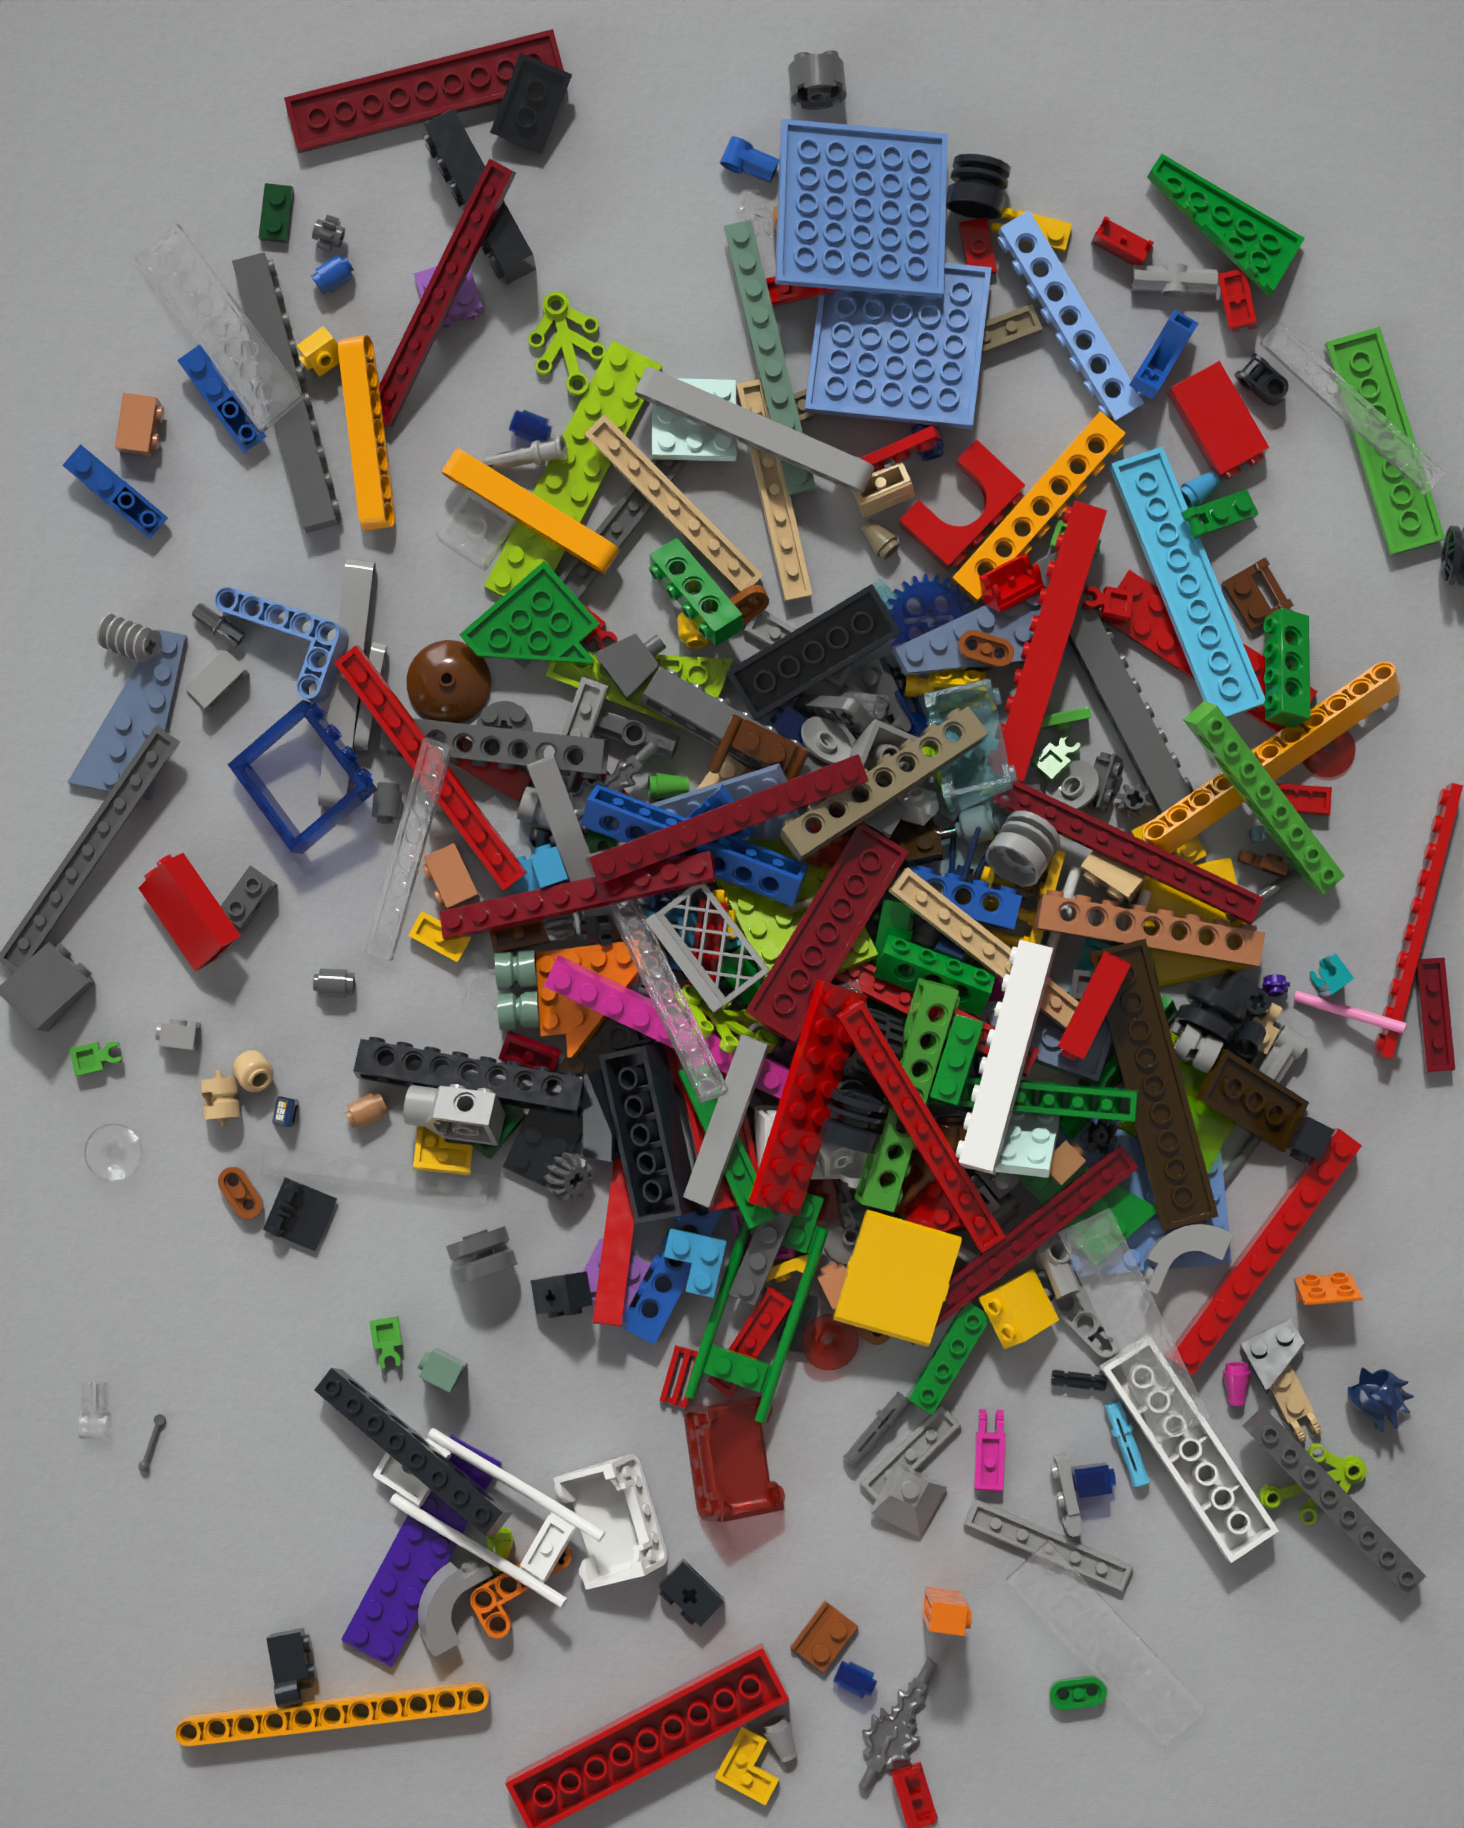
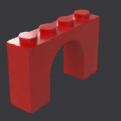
M977 439L957 459L955 465L981 490L984 497V511L981 516L973 523L965 526L949 525L940 520L918 500L899 519L898 523L911 538L946 570L951 565L955 568L958 567L967 557L964 552L971 545L976 548L986 537L983 532L990 525L995 528L1006 516L1002 512L1009 505L1014 508L1025 496L1022 493L1025 484Z

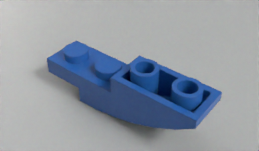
M200 344L177 360L244 453L267 437Z
M81 444L62 465L149 539L168 519L165 514Z

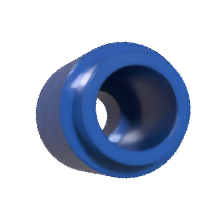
M335 255L316 268V273L311 275V277L324 295L328 291L332 293L353 278L351 272L354 269L345 256L340 259L338 255Z

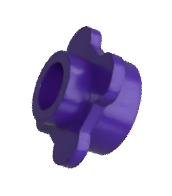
M1268 975L1263 978V988L1260 989L1264 990L1270 997H1279L1288 992L1287 987H1290V982L1286 981V976Z

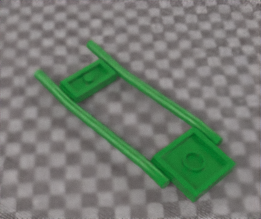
M806 1192L800 1215H794L782 1242L783 1246L808 1253L809 1257L772 1365L718 1345H712L749 1235H754L757 1228L748 1230L744 1220H742L684 1395L685 1397L690 1399L696 1398L703 1373L705 1372L722 1380L757 1392H763L755 1421L766 1423L829 1232L826 1228L816 1226L825 1198Z

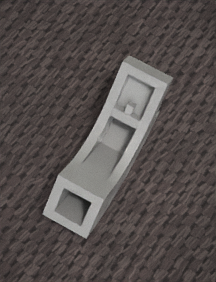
M1188 1224L1167 1231L1151 1245L1144 1257L1154 1262L1153 1267L1148 1266L1144 1273L1142 1282L1146 1284L1143 1289L1158 1295L1171 1263L1183 1253L1200 1251L1216 1259L1223 1260L1233 1233L1205 1224Z
M481 1558L466 1561L460 1569H457L449 1562L435 1573L423 1591L418 1609V1623L423 1640L435 1657L461 1643L451 1620L452 1608L457 1598L467 1589L493 1575L489 1566Z

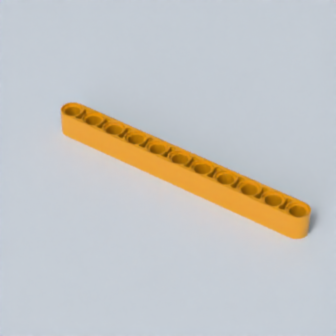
M1380 662L1312 708L1309 720L1295 728L1285 727L1252 750L1274 781L1397 696L1401 687L1395 666L1390 662ZM1221 772L1145 825L1143 829L1145 841L1172 853L1244 803V800Z
M474 1681L306 1701L283 1707L273 1705L190 1715L177 1725L175 1737L179 1744L183 1746H197L482 1711L486 1707L490 1699V1690L485 1683ZM472 1690L481 1691L484 1695V1701L481 1703L472 1702L469 1698V1692ZM450 1693L455 1697V1704L451 1707L443 1705L440 1700L441 1695ZM414 1697L424 1698L427 1707L423 1710L415 1709L412 1705V1699ZM387 1700L396 1702L398 1711L393 1714L386 1712L383 1703ZM365 1704L369 1708V1715L366 1717L357 1715L355 1705ZM329 1707L337 1708L341 1714L340 1719H329L326 1709ZM302 1710L308 1711L311 1714L312 1722L308 1724L300 1722L298 1712ZM271 1714L280 1715L283 1719V1726H272L269 1716ZM248 1717L252 1719L254 1729L250 1731L243 1729L241 1718ZM212 1722H223L226 1728L225 1733H216L212 1728ZM184 1725H193L197 1730L196 1737L186 1736L183 1730Z

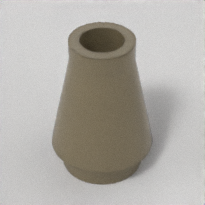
M872 518L865 521L860 527V531L866 537L877 557L881 556L886 560L899 549L898 537L877 524Z

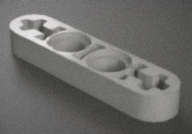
M373 642L369 660L383 678L388 645ZM362 700L354 738V749L368 752L371 746L375 718Z
M1040 1270L1036 1273L1038 1278L1040 1276L1048 1277L1046 1271ZM1044 1288L1047 1296L1052 1294L1048 1289ZM1056 1295L1053 1296L1050 1302L1055 1312L1095 1353L1102 1357H1110L1117 1352L1119 1347L1117 1337L1076 1295L1071 1296L1073 1300L1072 1308L1065 1312L1058 1308V1299ZM1084 1315L1090 1316L1093 1320V1327L1087 1332L1079 1330L1077 1326L1078 1319ZM1099 1326L1103 1330L1098 1333L1105 1339L1109 1337L1112 1339L1110 1342L1112 1348L1109 1351L1106 1349L1100 1351L1101 1343L1095 1337H1093L1092 1341L1088 1339L1089 1336L1097 1331Z

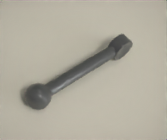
M162 1414L154 1417L155 1426L143 1461L138 1464V1469L141 1472L149 1470L148 1461L160 1426L166 1421L165 1416Z

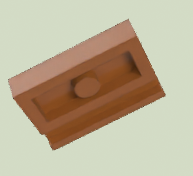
M824 1600L790 1648L798 1652L803 1658L824 1673L858 1628V1625Z

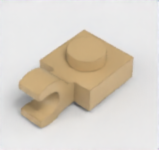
M1274 1003L1270 1004L1262 1019L1253 1016L1251 1020L1259 1022L1266 1029V1036L1259 1050L1266 1055L1280 1031L1273 1024L1283 1008Z

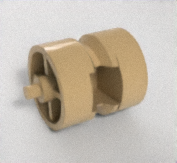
M215 1070L216 1076H213V1079L200 1080L202 1097L206 1098V1102L202 1105L203 1119H217V1122H220V1127H226L225 1121H228V1118L241 1117L240 1103L235 1099V1095L239 1093L236 1077L224 1078V1075H221V1070Z

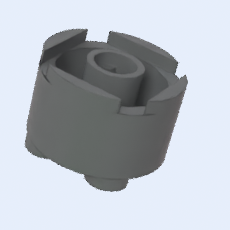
M829 50L822 54L800 52L794 55V61L788 67L792 104L796 106V102L801 103L802 109L821 110L833 107V101L837 99L840 100V103L845 100L847 93L844 63L839 58L837 51Z

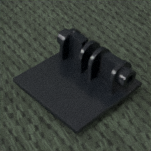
M285 1177L263 1230L273 1236L282 1237L316 1251L338 1198Z

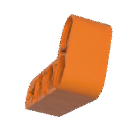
M567 1544L564 1550L566 1552L563 1557L564 1561L558 1560L550 1576L569 1565L573 1552L569 1544ZM523 1560L514 1565L520 1568V1564ZM503 1571L478 1585L470 1599L471 1606L486 1633L490 1637L497 1639L507 1635L512 1625L511 1615L504 1603L529 1589V1587L516 1580L517 1588L515 1590H505L501 1584L502 1579L511 1576ZM479 1592H488L492 1597V1602L489 1605H481L477 1601V1594ZM496 1616L503 1618L506 1622V1628L500 1631L495 1630L491 1626V1619Z

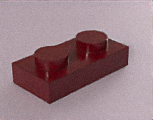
M508 1031L498 1059L507 1063L508 1061L524 1064V1068L535 1069L536 1066H543L552 1069V1073H554L562 1051Z

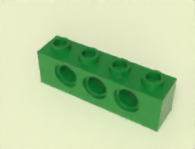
M678 538L649 554L651 565L649 572L656 582H662L667 595L672 601H678L685 617L696 622L697 628L705 640L710 639L716 647L743 630L742 613Z
M1280 608L1267 616L1264 622L1265 721L1295 728L1310 719L1309 616Z
M888 935L873 976L913 992H915L919 978L951 986L959 991L958 1009L979 1017L991 995L996 977L995 974L983 969L976 968L892 935Z
M970 1302L958 1310L906 1396L909 1401L933 1415L990 1321L985 1311Z

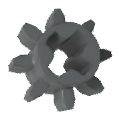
M327 214L325 220L317 219L313 228L312 239L317 240L316 245H318L319 249L331 252L332 246L340 248L345 236V227L340 226L339 218Z
M1137 783L1132 789H1130L1129 785L1125 784L1123 786L1125 794L1119 793L1115 796L1121 800L1117 810H1126L1127 818L1135 811L1140 817L1143 815L1141 807L1151 806L1150 802L1145 801V796L1150 792L1141 791L1139 789L1140 783ZM1132 794H1135L1136 800L1140 801L1134 807L1130 806L1131 801L1127 799Z

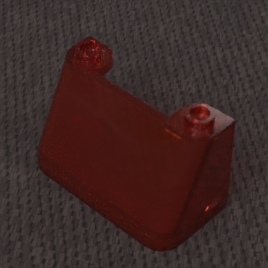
M762 1395L687 1406L684 1410V1424L696 1508L700 1518L704 1521L727 1522L784 1510V1490L782 1486H779L775 1481H770L762 1429V1424L764 1423L755 1421ZM771 1404V1408H770V1411H769V1414H768L766 1423L769 1422L770 1417H771L772 1414H773L772 1404Z

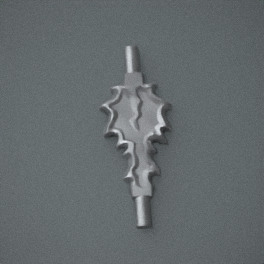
M652 741L644 746L635 756L631 755L625 762L618 761L613 774H605L604 780L600 778V775H598V779H595L594 782H590L588 778H582L576 791L567 789L583 833L588 834L589 828L581 826L587 798L596 784L622 793L621 790L626 787L634 786L636 782L632 779L633 775L640 773L641 768L644 766L643 763L658 750ZM552 834L548 839L557 846Z
M927 1658L917 1678L914 1677L908 1683V1690L906 1692L898 1690V1703L896 1706L891 1707V1714H888L881 1707L880 1717L878 1718L873 1714L871 1716V1727L869 1730L863 1729L862 1734L868 1747L862 1750V1753L869 1760L866 1764L868 1768L858 1787L864 1791H869L877 1774L881 1773L884 1768L895 1770V1763L911 1761L907 1751L920 1740L919 1736L912 1735L913 1729L918 1725L911 1723V1721L916 1718L914 1715L916 1708L926 1702L923 1695L928 1688L927 1682L937 1666V1663Z

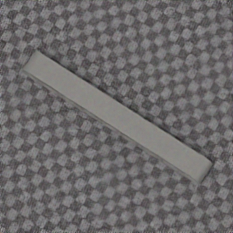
M651 367L645 368L634 392L636 396L858 494L864 493L875 469L873 465L860 458Z
M346 560L338 624L348 632V642L343 655L355 645H359L366 655L376 574L375 562ZM339 669L330 690L318 805L347 809L355 756L354 738L361 699Z

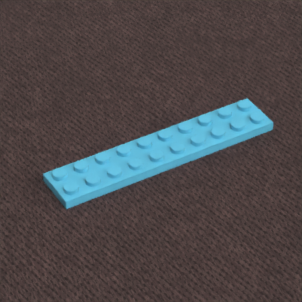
M1163 446L1111 463L1110 471L1203 701L1217 705L1226 718L1264 706V694L1200 537L1192 539L1189 532L1191 530L1188 521L1185 522L1181 515L1188 507Z

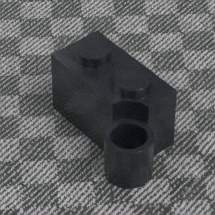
M304 1628L270 1634L266 1640L274 1680L277 1707L299 1704L302 1702L301 1690L312 1688L314 1685L313 1681L317 1680L315 1663L310 1664L308 1653L312 1652L310 1635H305Z

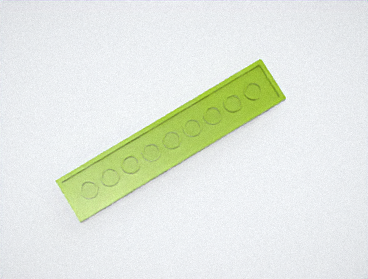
M612 340L589 384L588 390L583 395L563 434L568 450L567 460L561 461L556 459L549 461L532 494L579 523H582L612 465L584 434L605 414L627 436L645 400L634 394L646 367L661 371L662 365ZM517 522L484 588L503 597L543 561L556 573L566 551Z

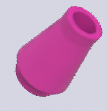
M1228 1362L1222 1371L1228 1395V1404L1234 1406L1245 1405L1251 1371L1248 1370L1247 1363Z

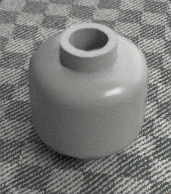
M985 805L961 811L959 822L955 823L959 839L964 838L969 845L971 844L976 827H981L977 844L992 840L995 837V831L999 830L994 810H989Z

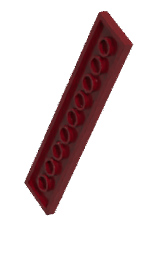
M551 29L284 97L298 153H303L429 121L453 108L456 113L499 103L503 99L520 53L564 71L554 31Z

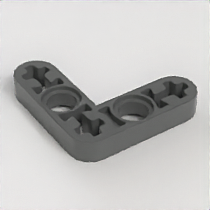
M801 694L793 705L794 712L803 719L823 717L831 720L833 723H843L855 739L873 722L865 708L856 700L848 697Z

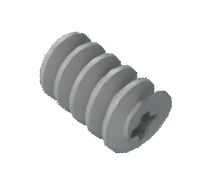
M111 613L106 614L101 619L97 629V641L102 648L127 656L141 663H147L154 659L162 643L159 631H152L149 627H143L138 623L134 624L133 621L125 620L119 616L116 617Z

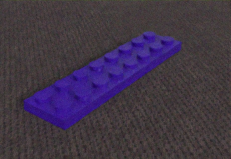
M450 1435L449 1438L499 1467L500 1460ZM451 1453L449 1460L484 1490H487L493 1477ZM432 1490L423 1506L420 1507L423 1511L462 1534L469 1523ZM407 1515L341 1640L392 1667L418 1618L419 1603L426 1585L435 1573L447 1564L457 1544Z

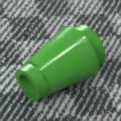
M655 772V775H648L649 798L661 800L689 792V778Z

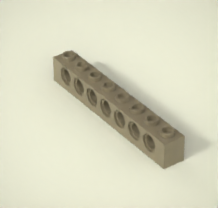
M968 706L962 711L959 708L953 710L945 717L946 721L939 726L934 723L922 732L924 736L916 741L913 738L907 740L899 747L900 751L893 756L890 753L884 755L876 762L877 766L869 772L865 768L869 782L830 796L823 802L821 800L814 802L806 807L807 812L800 817L795 814L782 823L783 828L779 836L798 863L983 743L989 733L971 708ZM954 732L959 740L955 742L950 741L946 738L945 733ZM931 747L936 755L933 757L926 756L922 748ZM908 762L913 770L904 772L900 769L899 763ZM877 777H884L889 781L890 785L888 787H880L875 779ZM860 792L865 795L866 801L863 803L856 802L852 794ZM833 807L839 808L843 816L834 818L829 814V809ZM807 823H815L820 831L815 834L810 833L806 830L805 825Z

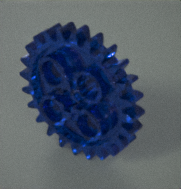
M927 573L923 574L921 582H919L916 576L911 577V586L903 581L901 583L903 592L894 589L892 592L897 599L889 598L886 601L892 606V609H889L903 633L896 637L890 646L902 645L910 641L909 631L913 627L919 628L922 634L938 628L939 625L947 624L968 614L966 609L972 603H963L962 601L967 593L964 592L958 595L956 591L959 588V584L950 588L948 586L950 578L947 577L940 583L938 574L934 575L932 581H929ZM937 597H942L947 601L948 608L945 612L936 609L935 600ZM908 600L918 601L920 604L918 614H912L907 610ZM927 613H929L930 617L953 616V620L934 621L930 624V627H928L927 622L904 623V619L923 618Z

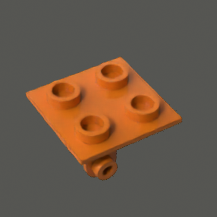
M1337 1271L1331 1273V1275L1318 1276L1316 1274H1306L1303 1277L1294 1278L1299 1290L1296 1291L1297 1302H1302L1303 1305L1363 1300L1351 1273Z

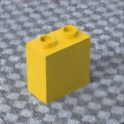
M1034 1269L1010 1278L979 1297L1004 1349L1027 1341L1059 1321Z

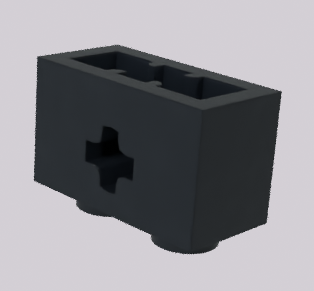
M1302 1117L1287 1147V1150L1291 1151L1289 1156L1302 1163L1320 1161L1335 1130L1310 1117Z
M587 1271L530 1280L536 1314L548 1313V1318L564 1315L570 1316L582 1313V1307L593 1305Z
M684 1558L659 1583V1587L662 1589L659 1594L670 1605L675 1602L682 1609L680 1613L682 1617L691 1625L696 1622L701 1627L724 1603V1597ZM685 1588L688 1591H691L692 1589L696 1590L695 1600H693L692 1598H688L687 1600L684 1599Z

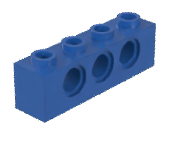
M918 866L917 870L911 869L928 884L937 883L943 888L942 895L978 923L1014 931L1022 896L1017 895L1016 889L1001 886L1000 890L989 888L990 883L973 879L971 884L961 881L962 876L952 873H945V876L942 877L934 875L933 869ZM960 890L967 891L971 896V901L966 905H960L955 900L954 896ZM987 897L995 898L999 903L998 909L993 912L986 911L982 905L983 900Z

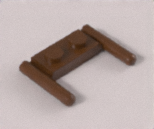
M733 714L709 770L714 774L720 772L732 745L734 748L770 765L779 764L783 771L788 772L786 778L789 781L799 777L810 750Z

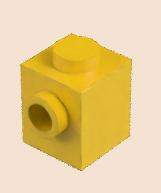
M324 326L296 345L302 353L299 360L306 370L310 371L313 369L319 377L339 364L338 344Z

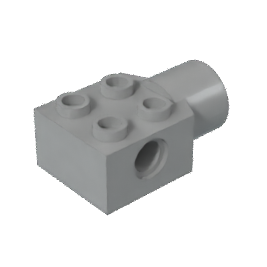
M451 1084L449 1087L439 1086L438 1088L411 1085L405 1097L403 1112L406 1125L426 1127L445 1139L494 1146L499 1145L506 1115L496 1093L486 1088H478L477 1091L469 1090L458 1084Z

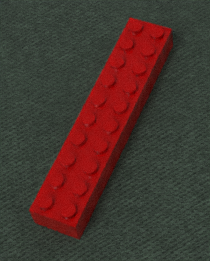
M760 1643L507 1777L505 1785L527 1828H547L789 1700V1694L763 1643Z

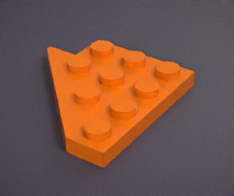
M633 940L604 946L599 944L535 952L540 1036L566 1035L567 1058H577L607 1019V1016L544 987L559 955L630 989L645 969L643 941Z

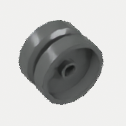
M506 1226L489 1232L486 1229L462 1237V1241L446 1246L450 1260L457 1261L468 1257L470 1261L469 1263L457 1266L454 1270L458 1284L518 1264L514 1250L507 1249L495 1253L494 1250L496 1247L507 1244L510 1240Z

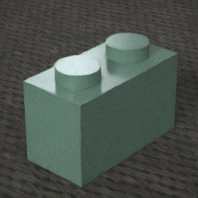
M435 1348L432 1352L427 1351L418 1365V1369L422 1370L419 1377L450 1393L455 1388L467 1363L439 1348Z

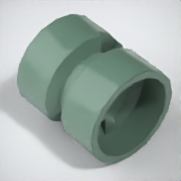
M535 950L519 951L517 956H513L511 952L495 953V976L498 990L513 989L516 984H519L521 988L537 987Z
M538 991L522 992L520 997H516L514 993L497 994L500 1030L516 1029L518 1024H521L523 1028L540 1027Z

